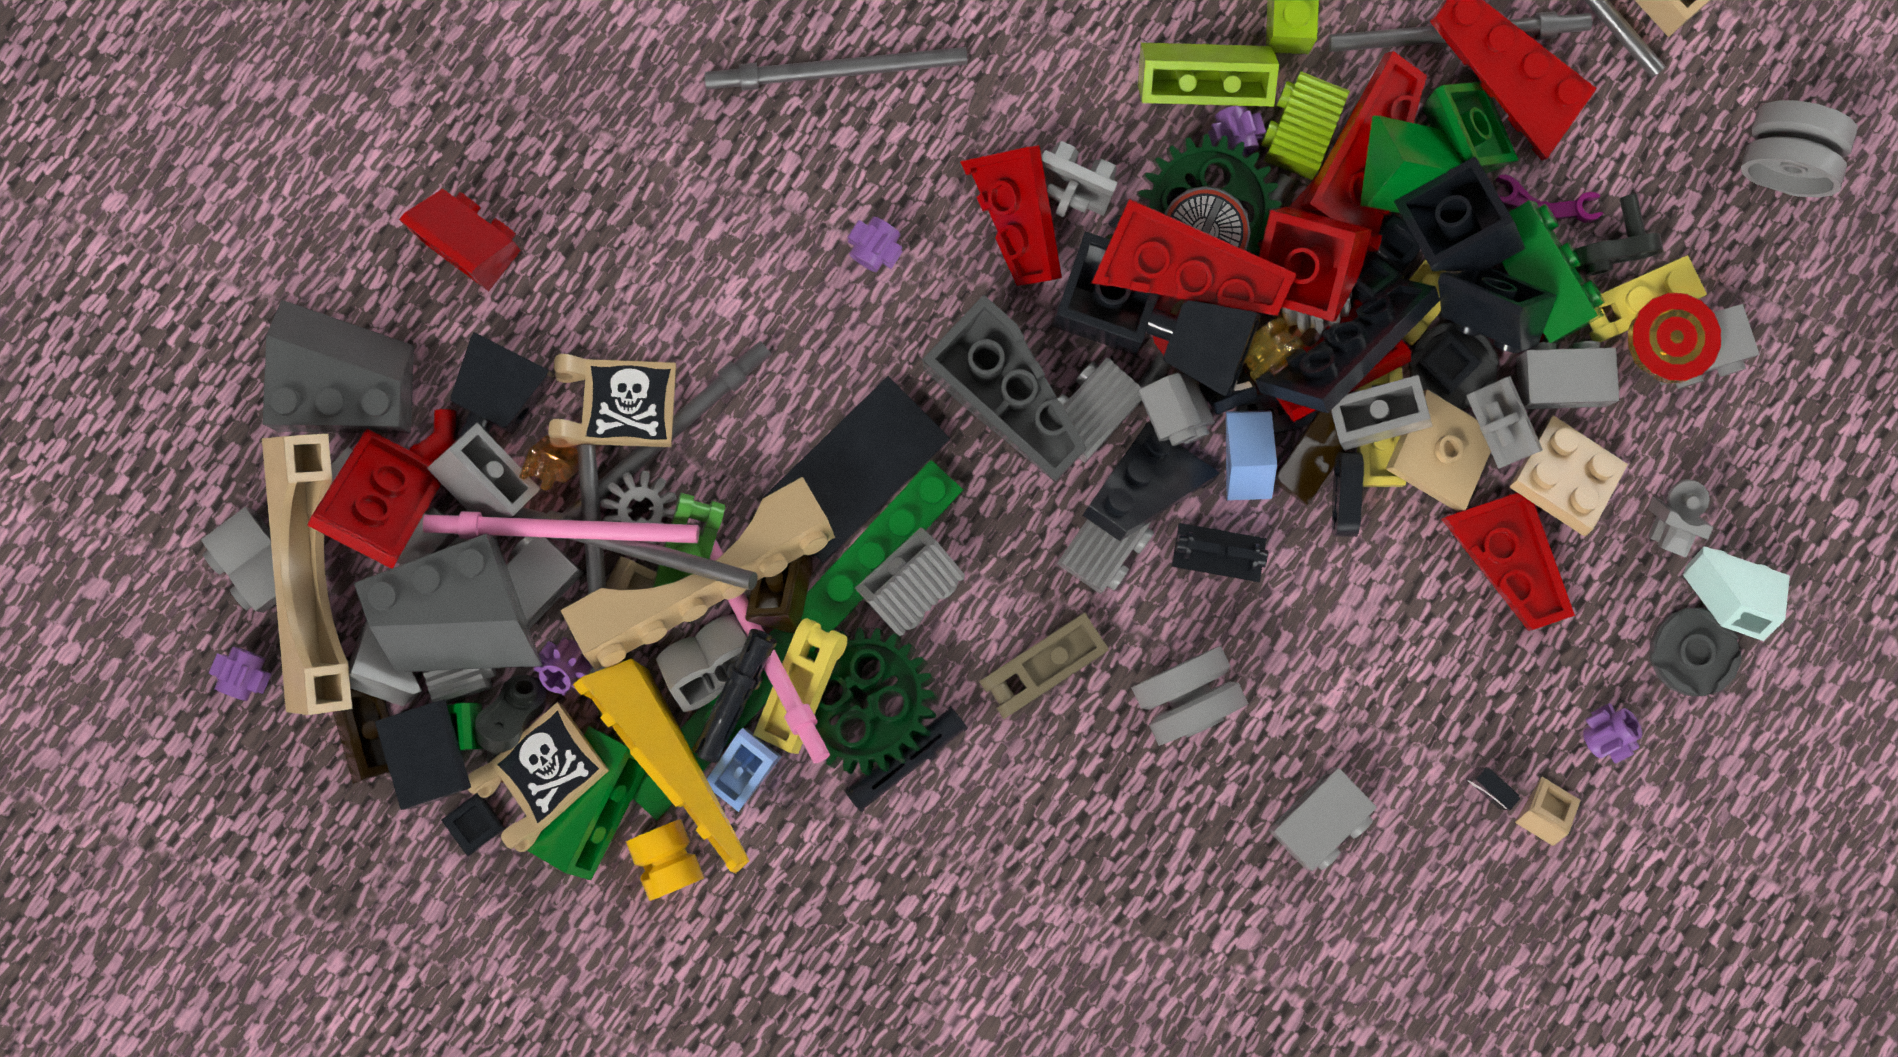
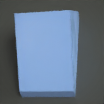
M1271 410L1226 411L1227 500L1272 499L1277 458Z
M742 728L708 776L707 781L715 794L739 812L782 756L760 738L754 736L750 730Z

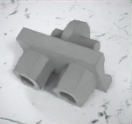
M1063 141L1058 142L1051 152L1045 150L1042 155V163L1048 197L1060 202L1056 214L1064 217L1070 206L1083 213L1089 209L1104 216L1118 182L1114 181L1116 165L1100 159L1094 161L1091 170L1075 163L1079 152L1074 146Z
M1511 376L1466 395L1498 469L1543 450Z
M1691 479L1681 480L1672 486L1667 497L1668 505L1661 499L1652 497L1648 508L1649 511L1657 516L1648 537L1657 541V545L1683 557H1687L1696 535L1708 540L1714 528L1700 517L1708 508L1710 501L1709 493L1704 485Z

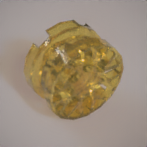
M1283 317L1271 321L1258 330L1254 336L1245 363L1251 370L1250 377L1255 383V379L1267 371L1275 375V372L1288 364L1286 360L1288 356L1297 351L1299 347L1305 348L1306 344L1299 336L1293 337L1290 334L1287 322Z

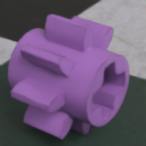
M1231 106L1219 111L1215 115L1217 123L1212 124V130L1208 131L1212 146H1215L1218 139L1224 135L1227 136L1229 150L1237 143L1244 142L1243 157L1259 149L1258 140H1262V134L1266 133L1260 112L1251 115L1247 106Z
M873 217L868 225L858 220L847 237L849 239L848 243L854 246L849 255L860 265L873 272H877L882 264L892 269L903 252L901 251L902 246L896 243L901 234L889 223L878 217Z
M563 637L557 646L550 641L545 644L539 652L543 666L534 667V671L539 672V679L546 689L565 696L571 687L575 689L573 684L581 677L588 675L593 667L583 655L577 642Z
M235 646L232 647L229 656L217 653L208 673L216 676L218 679L215 690L243 701L248 700L251 691L263 694L271 677V673L262 670L265 662L264 657Z
M1611 703L1591 712L1592 716L1586 719L1589 726L1583 731L1584 740L1590 751L1598 758H1603L1610 754L1615 764L1634 755L1633 751L1639 748L1636 741L1642 737L1641 726L1634 714L1626 708L1615 712Z

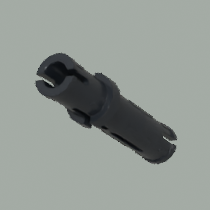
M751 629L735 664L731 663L726 671L728 678L720 696H718L701 735L692 748L694 753H698V757L713 763L720 761L725 746L742 715L749 697L754 689L760 687L763 681L761 674L764 666L778 643L776 639L771 638L772 636L766 632Z
M951 706L926 726L931 732L929 736L915 735L914 740L920 747L919 751L912 750L907 746L902 750L906 760L904 764L892 756L889 758V771H883L877 764L872 769L871 775L865 774L850 787L844 789L849 799L861 813L867 806L899 783L900 780L927 759L931 762L938 757L937 751L968 729Z

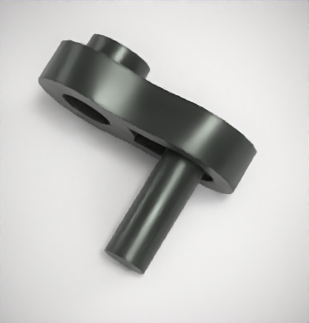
M1637 194L1623 196L1619 199L1628 238L1602 241L1576 248L1575 252L1582 265L1576 268L1577 270L1585 269L1586 276L1599 275L1612 271V264L1646 259L1664 251L1659 233H1645Z
M517 675L509 678L504 682L496 700L478 714L475 724V738L481 747L488 750L487 763L491 762L501 752L513 749L519 743L526 726L543 713L546 706V688L536 677Z

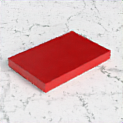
M366 429L311 515L307 526L393 569L442 484L427 469L432 462Z

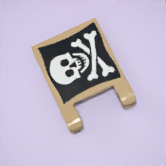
M558 354L555 357L554 370L557 381L571 383L585 380L582 424L564 419L551 420L548 430L551 445L554 447H570L580 444L672 447L676 363L592 360L569 354Z
M557 702L522 733L519 743L513 749L501 752L491 762L471 772L468 775L471 788L468 790L472 794L478 793L480 797L487 798L496 791L501 781L504 782L527 817L506 828L502 832L501 838L508 848H515L519 852H525L534 844L545 827L603 777L609 769L562 704Z

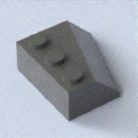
M281 300L266 335L262 424L277 432L364 433L366 429H369L375 433H411L414 346Z
M483 534L354 583L368 625L396 672L543 666L498 540L488 534Z

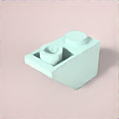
M1705 546L1685 567L1683 576L1721 627L1764 641L1785 621L1790 575Z

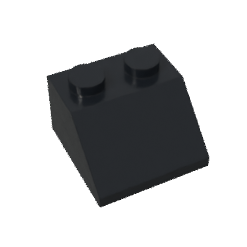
M1476 156L1394 201L1432 271H1485L1526 249L1514 220Z
M1085 231L1052 327L1136 355L1143 342L1159 294L1093 284L1092 280L1110 240Z
M1493 268L1485 271H1445L1440 274L1438 280L1441 317L1455 322L1454 327L1460 332L1474 336L1482 334L1494 339L1496 347L1511 353H1519L1539 344L1557 297L1553 293Z

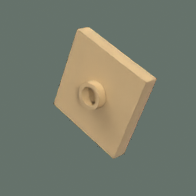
M1424 390L1433 427L1400 435L1386 470L1457 512L1464 511L1469 504L1491 450L1480 430L1477 419L1431 391Z

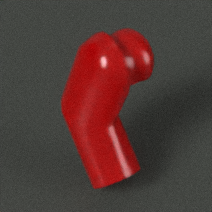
M450 409L434 410L433 433L420 443L413 444L409 451L433 463L456 442L457 411Z

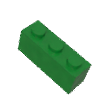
M1528 200L1510 211L1509 213L1516 224L1526 249L1502 261V264L1510 276L1557 295L1543 331L1549 343H1557L1604 316L1599 308L1600 305L1605 303L1601 293L1592 280L1584 283L1576 269L1582 263L1571 244L1566 242L1562 245L1553 230L1559 227V224L1546 204L1539 207L1537 202Z
M589 726L584 736L609 771L545 827L527 851L566 874L592 880L646 771L630 754V750L623 740Z

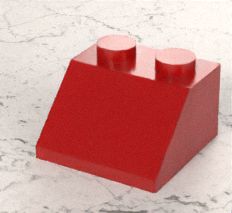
M442 188L401 216L399 220L418 240L488 292L521 251L512 240L516 233L497 218H494L489 223L477 213L481 207L462 192H459L454 197Z
M1291 207L1270 210L1259 257L1297 273L1281 307L1335 322L1361 273L1372 229Z

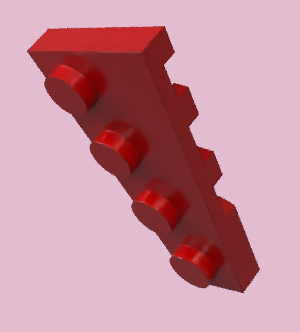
M1444 0L1430 19V23L1464 65L1470 66L1481 80L1480 86L1490 98L1494 97L1508 114L1507 120L1517 132L1521 131L1531 143L1534 153L1542 161L1548 159L1597 88L1484 0Z
M1394 51L1383 55L1302 203V206L1314 214L1372 229L1367 247L1369 252L1379 250L1382 235H1379L1384 215L1389 214V211L1360 206L1372 116H1383L1414 123L1427 78L1426 74Z
M1129 199L1092 283L1277 316L1297 273Z

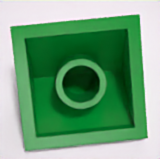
M1481 82L1449 84L1438 87L1430 95L1422 108L1430 127L1444 131L1462 163L1476 156L1487 174L1519 161L1492 98L1480 86Z
M1372 116L1360 206L1400 213L1394 203L1395 200L1462 164L1461 159L1444 131L1383 116Z

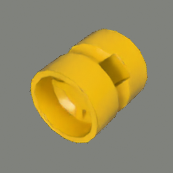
M681 819L625 841L634 864L644 867L645 871L640 879L649 901L705 878L696 855L689 854L686 851L690 840Z

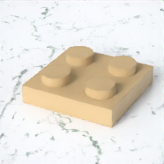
M1553 415L1547 420L1537 436L1543 450L1525 458L1509 487L1585 537L1596 526L1628 464Z

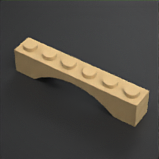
M328 434L262 438L286 712L314 715L352 709L348 661L337 635L328 598L324 560V534L307 526L311 515L332 483Z
M801 477L763 498L753 520L740 538L715 561L756 572L758 581L763 577H772L781 573L788 563L803 555H812L819 552L835 536L826 515L804 478ZM692 574L674 583L650 589L615 590L600 588L560 611L583 655L596 671L601 667L616 665L625 658L628 652L643 644H652L659 641L673 627L682 622H691L700 618L709 607L724 599L736 598L744 593L746 589Z

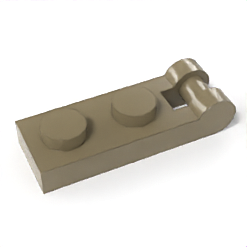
M1083 613L980 680L979 683L986 693L991 691L1000 705L996 709L1002 718L1005 719L1108 652L1109 648L1086 613ZM1017 674L1026 688L1017 695L1013 694L1005 681Z

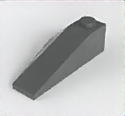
M985 295L971 307L922 359L924 371L934 381L1054 482L1086 450V446L1067 412L1049 385L1040 364L1035 360L1026 344L1018 325Z

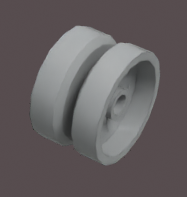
M1778 100L1765 103L1757 110L1752 127V137L1755 140L1747 145L1741 165V173L1749 181L1757 185L1789 195L1816 198L1832 196L1841 190L1847 169V162L1843 158L1852 152L1858 125L1851 117L1842 112L1816 103L1798 100Z
M1221 645L1131 687L1141 709L1150 710L1168 701L1172 707L1153 717L1149 723L1159 746L1185 735L1190 737L1224 721L1223 717L1249 704L1240 684L1237 682L1229 681L1213 689H1210L1208 685L1209 682L1226 674L1231 667Z

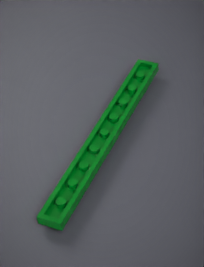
M930 460L807 592L802 620L805 618L813 620L821 625V630L828 633L831 630H835L864 599L855 587L919 528L927 531L964 489ZM773 629L769 635L777 640L778 643L774 650L781 663H783L795 633ZM813 646L810 648L809 652H815L818 648ZM765 670L761 674L763 681L760 687L753 690L725 748L731 743L737 733L765 706L773 687ZM718 696L708 704L700 707L680 729L692 752V748L701 735ZM693 752L700 768L704 772L712 762L698 757V753ZM645 772L633 799L658 821L673 803Z

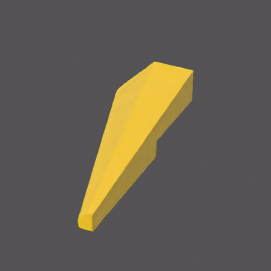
M629 659L578 679L573 684L580 695H585L593 700L602 712L600 717L608 728L611 726L629 748L630 754L675 807H684L698 826L696 829L697 833L703 840H709L726 863L725 866L736 874L750 862L650 671L635 660Z

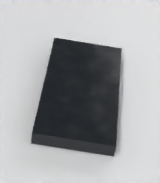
M887 376L760 500L762 501L768 495L803 477L826 515L835 538L828 541L822 550L814 554L824 564L950 441V437Z

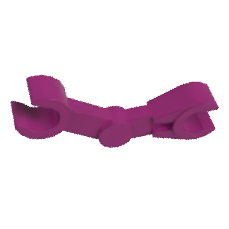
M1502 174L1495 179L1509 188V196L1503 197L1499 195L1507 208L1515 209L1531 200L1537 202L1539 207L1546 204L1556 220L1577 218L1583 223H1591L1603 215V212L1588 214L1582 207L1583 201H1596L1601 197L1596 192L1583 193L1575 201L1549 203L1530 196L1519 182L1510 175Z

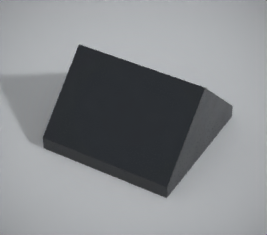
M445 699L375 721L401 810L423 807L471 788Z

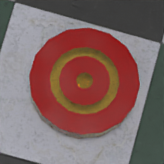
M1667 293L1651 299L1636 313L1628 328V348L1634 363L1642 371H1646L1649 375L1654 376L1653 379L1662 383H1683L1702 375L1715 363L1721 349V328L1714 312L1702 300L1684 293Z

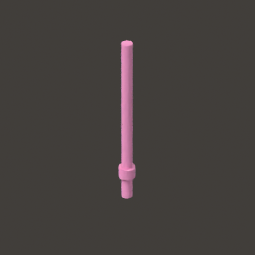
M461 511L459 516L424 515L423 518L424 533L458 534L460 539H473L483 534L494 536L698 543L699 525L483 517L481 512Z
M716 539L710 555V560L713 561L723 555ZM745 593L728 600L747 637L751 629L765 632L762 625L746 620L745 616L749 601ZM773 649L771 656H769L764 666V670L787 712L784 718L792 733L800 736L813 763L822 762L830 756V753L815 727L818 721L809 704H803L777 653Z

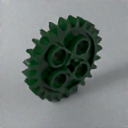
M1204 134L1200 138L1198 148H1196L1192 139L1188 137L1183 140V153L1171 145L1166 148L1170 159L1169 162L1159 157L1152 161L1159 172L1158 174L1144 173L1142 178L1151 185L1150 190H1139L1136 192V195L1147 201V207L1163 214L1168 208L1167 196L1172 189L1184 192L1192 188L1185 179L1186 174L1192 175L1196 187L1209 186L1204 178L1206 168L1209 165L1220 167L1225 175V181L1220 189L1236 197L1248 212L1251 233L1246 251L1257 256L1260 255L1261 249L1257 243L1263 242L1269 210L1281 206V202L1271 200L1268 196V193L1279 187L1278 183L1265 184L1263 180L1270 172V166L1258 170L1254 167L1260 155L1258 152L1245 158L1242 156L1244 142L1237 143L1229 150L1227 136H1221L1216 145L1212 146L1209 134Z
M857 627L855 640H851L842 630L839 633L847 636V646L843 655L836 661L815 712V717L818 721L815 727L830 753L826 764L835 769L843 760V771L853 774L859 763L862 773L871 775L873 763L876 762L883 771L887 772L889 771L890 757L893 756L902 764L906 762L902 751L906 746L915 751L920 750L918 743L914 740L916 734L930 735L931 732L922 725L923 719L936 718L937 714L926 707V703L937 700L938 695L934 691L925 690V687L932 684L935 678L931 673L920 674L928 664L922 656L912 659L916 649L910 643L900 648L901 638L897 634L893 633L885 642L884 632L880 628H876L871 638L868 639L866 631L862 627ZM810 651L808 654L815 661L817 653ZM872 660H878L880 662L879 673L870 680H864L862 677L864 666ZM897 677L898 681L896 684L887 686L891 678ZM841 685L843 689L841 699L833 705H826V691L831 686ZM863 693L869 695L867 698L869 706L865 709L859 707L861 704L859 696ZM894 697H903L904 707L902 711L894 717H887L885 713L887 702ZM841 716L835 725H831L832 718ZM857 722H865L866 733L860 741L850 743L848 739L850 727Z

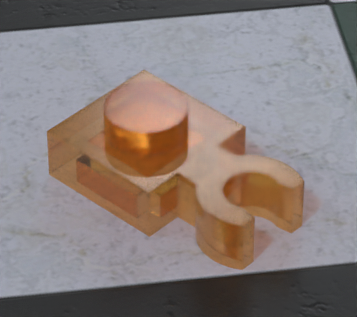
M546 435L529 449L519 478L523 480L527 479L528 476L540 478L543 481L540 488L545 491L550 490L554 481L565 483L579 471L578 451L571 446L554 447L551 445L550 436Z

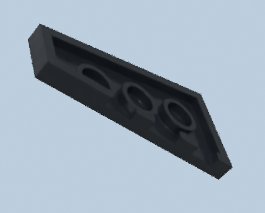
M1400 278L1357 308V318L1339 325L1336 323L1322 333L1324 341L1308 352L1302 348L1298 349L1286 358L1288 366L1275 375L1267 371L1255 379L1260 393L1329 413L1440 301L1436 286Z

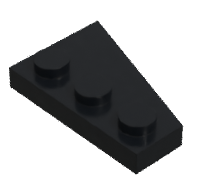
M1146 423L1082 516L1118 541H1122L1155 520L1163 511L1174 504L1177 506L1185 501L1193 492L1210 485L1220 472L1181 445L1172 446L1170 440L1159 441L1153 426Z

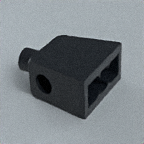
M1185 300L1179 316L1155 308L1148 323L1147 334L1169 341L1163 357L1165 362L1214 391L1230 396L1233 395L1263 314Z
M473 332L450 399L455 405L469 412L457 435L461 437L476 423L488 434L493 425L514 434L553 384L556 377L550 370Z

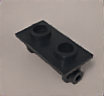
M1179 523L1171 567L1260 582L1262 567L1265 568L1268 558V550H1265L1267 538Z

